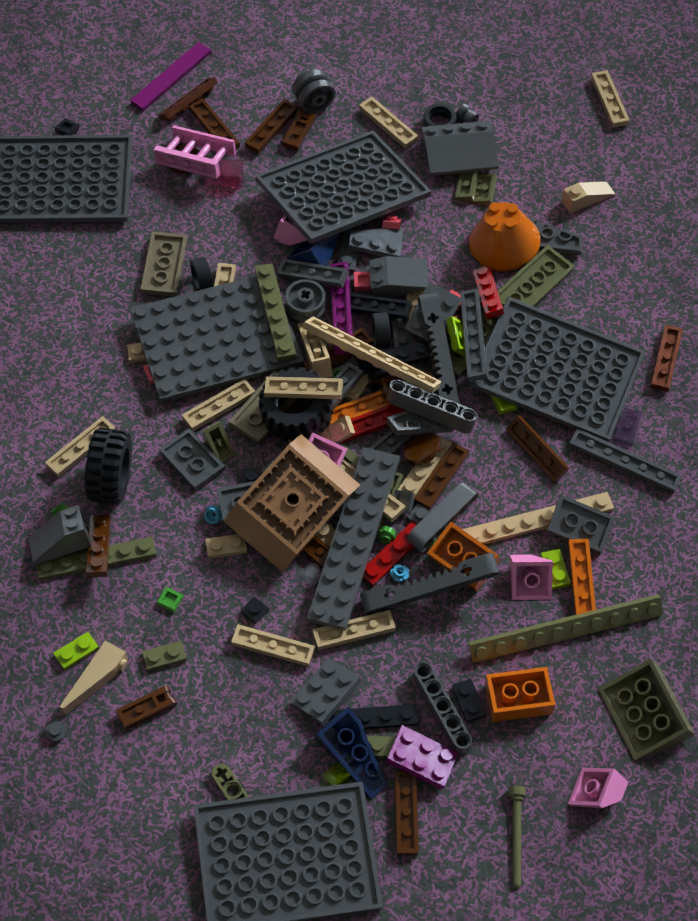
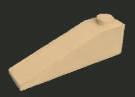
M304 322L297 323L310 369L315 371L316 375L319 374L323 378L332 377L331 361L323 338L312 335L303 329Z
M105 641L59 706L61 714L67 715L117 676L119 671H124L128 664L126 652Z

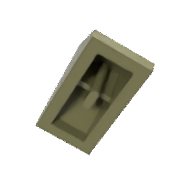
M220 421L203 430L204 444L221 462L235 456Z

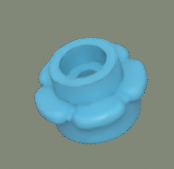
M208 506L204 513L205 520L210 524L220 522L222 520L221 509L218 506Z
M396 564L390 570V576L396 582H403L409 578V569L405 565Z

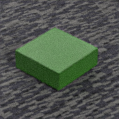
M166 587L156 605L175 613L184 595Z

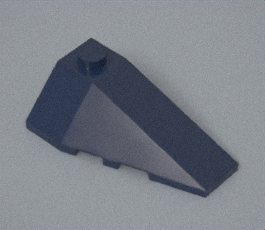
M339 233L313 244L308 241L302 247L297 246L286 259L326 265L332 256Z
M347 707L313 736L355 783L363 782L364 792L372 799L387 784L375 759L362 722Z

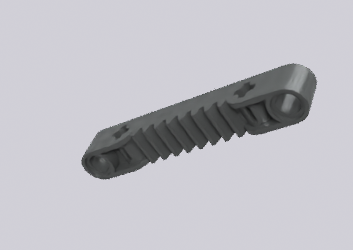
M438 294L418 295L421 323L423 329L427 331L426 336H429V350L432 351L430 357L433 358L432 364L435 365L433 371L436 372L435 378L442 381L440 388L436 391V395L460 404ZM446 389L447 392H450L449 395L443 392V390Z
M488 553L462 561L457 566V569L452 567L451 573L444 569L443 575L436 572V577L434 578L429 574L428 580H425L422 576L419 583L416 579H413V585L406 581L405 587H402L401 584H398V588L393 585H385L360 594L365 615H371L494 577L499 574L494 554ZM466 569L470 570L469 576L465 575ZM392 592V593L394 594V595L392 596L393 599H392V600H389V599H388V597H390L389 593Z

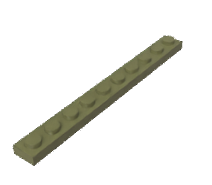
M659 594L470 641L468 642L470 659L472 663L661 616L663 615L662 600Z

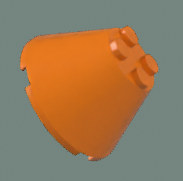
M494 202L490 204L488 210L473 228L469 238V247L473 257L483 267L490 266L491 270L499 272L513 271L522 268L523 264L529 260L531 261L537 255L540 248V234L536 225L518 209L516 204Z

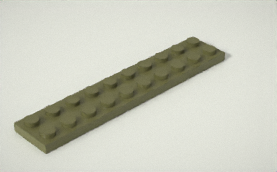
M547 245L498 290L503 308L508 297L535 307L574 270L575 266ZM482 305L481 315L484 346L486 347L500 316L487 319ZM449 335L447 342L454 376L458 379L467 371L466 356H462L452 350Z

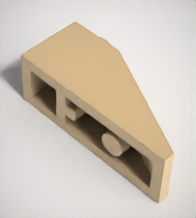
M607 182L577 183L563 190L562 203L570 213H573L612 197L615 193Z

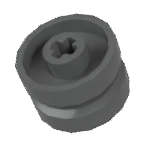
M312 69L302 73L292 85L293 94L299 101L303 111L307 113H315L326 109L335 98L336 92L325 73L320 69Z
M299 280L288 287L286 291V314L293 323L305 322L313 316L319 320L323 318L325 314V291L317 282Z

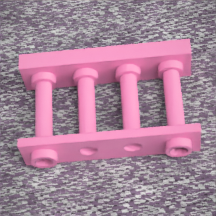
M174 125L172 126L174 139L166 148L156 146L153 149L156 164L216 179L220 176L219 161L225 154L236 155L235 141L232 139ZM179 143L187 144L182 151L174 150ZM195 146L202 148L197 155L189 154ZM210 150L217 152L213 159L205 157Z

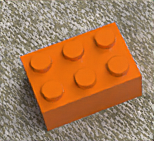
M452 522L448 524L427 552L431 560L450 573L452 567L457 569V566L462 561L488 553L494 554L497 565L501 561L498 554ZM466 569V573H465L466 576H469V575H470V574H469V572H470L469 569ZM487 579L469 584L468 586L477 592Z
M547 667L486 675L484 686L492 722L553 714L555 701Z

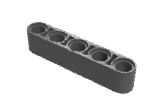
M401 380L390 382L386 400L390 404L465 434L473 431L477 419V413L473 409Z
M461 482L410 531L406 541L419 551L424 552L439 538L450 522L454 523L471 506L470 503L477 499L479 493L464 482Z
M427 662L418 663L414 668L413 677L416 686L452 750L458 752L460 756L466 755L471 748V735L432 666ZM424 672L427 676L421 677L419 673ZM434 689L437 691V693L431 694L428 692V690ZM440 706H443V707H445L447 710H446V711H440V710H438L437 708L440 707ZM454 724L457 728L450 729L447 725ZM463 741L467 745L462 747L459 746L457 742Z

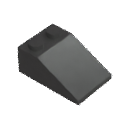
M385 256L369 260L370 285L374 296L385 298L399 297L425 291L429 284L427 259Z
M79 505L59 511L29 537L34 565L91 547L86 520Z

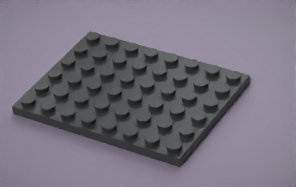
M374 131L255 175V181L311 244L431 196V190Z
M0 136V223L128 222L133 136Z
M256 276L130 308V313L160 403L240 382L243 379L248 380L273 373L274 370L278 372L283 369L301 366L304 363L288 317L287 321L296 351V358L277 360Z
M508 297L503 308L504 315H500L485 347L488 379L471 381L469 387L575 430L578 428L609 442L646 351Z
M363 782L194 805L207 921H307L383 910Z

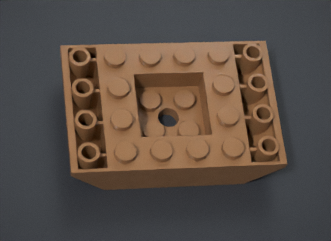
M301 434L282 451L237 501L223 522L283 573L359 488L360 484ZM296 495L299 499L298 503L295 505L289 504L287 501L288 496Z

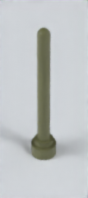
M523 786L509 787V798L513 802V887L515 889L521 887V802L526 797V788Z

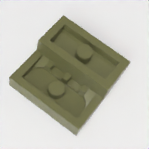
M478 171L460 173L455 198L460 201L490 205L493 202L497 181L496 174H479Z

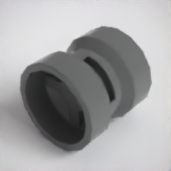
M464 104L457 110L456 118L459 121H463V123L477 122L479 114L472 111L469 105Z

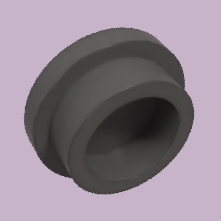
M60 721L49 723L45 729L46 737L53 742L62 740L66 735L65 725Z

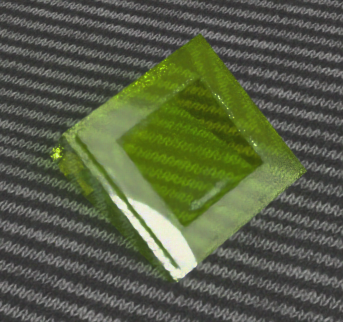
M336 763L324 772L321 777L329 786L345 784L351 779V774L340 764Z

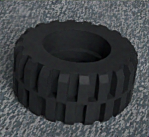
M295 367L289 368L287 371L283 369L278 372V375L273 374L271 376L323 378L319 374L316 375L315 371H306V368L301 367L299 369H295ZM265 383L262 386L263 390L260 391V399L258 400L261 416L267 430L276 438L280 436L281 440L287 442L288 439L293 441L302 434L308 439L311 437L312 432L319 435L318 432H323L327 428L326 424L331 422V415L333 414L332 399L310 398L313 402L308 409L298 414H288L279 409L288 398L265 397Z
M98 428L93 432L87 452L84 477L85 494L90 501L116 505L123 501L129 483L132 462L131 435L127 431Z

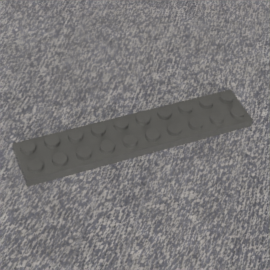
M365 447L362 448L353 479L360 486L344 503L307 621L344 631L347 630L400 462V456Z

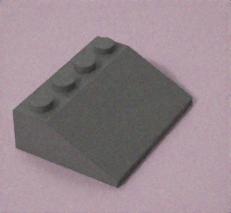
M490 121L422 127V147L430 176L499 169L494 133Z

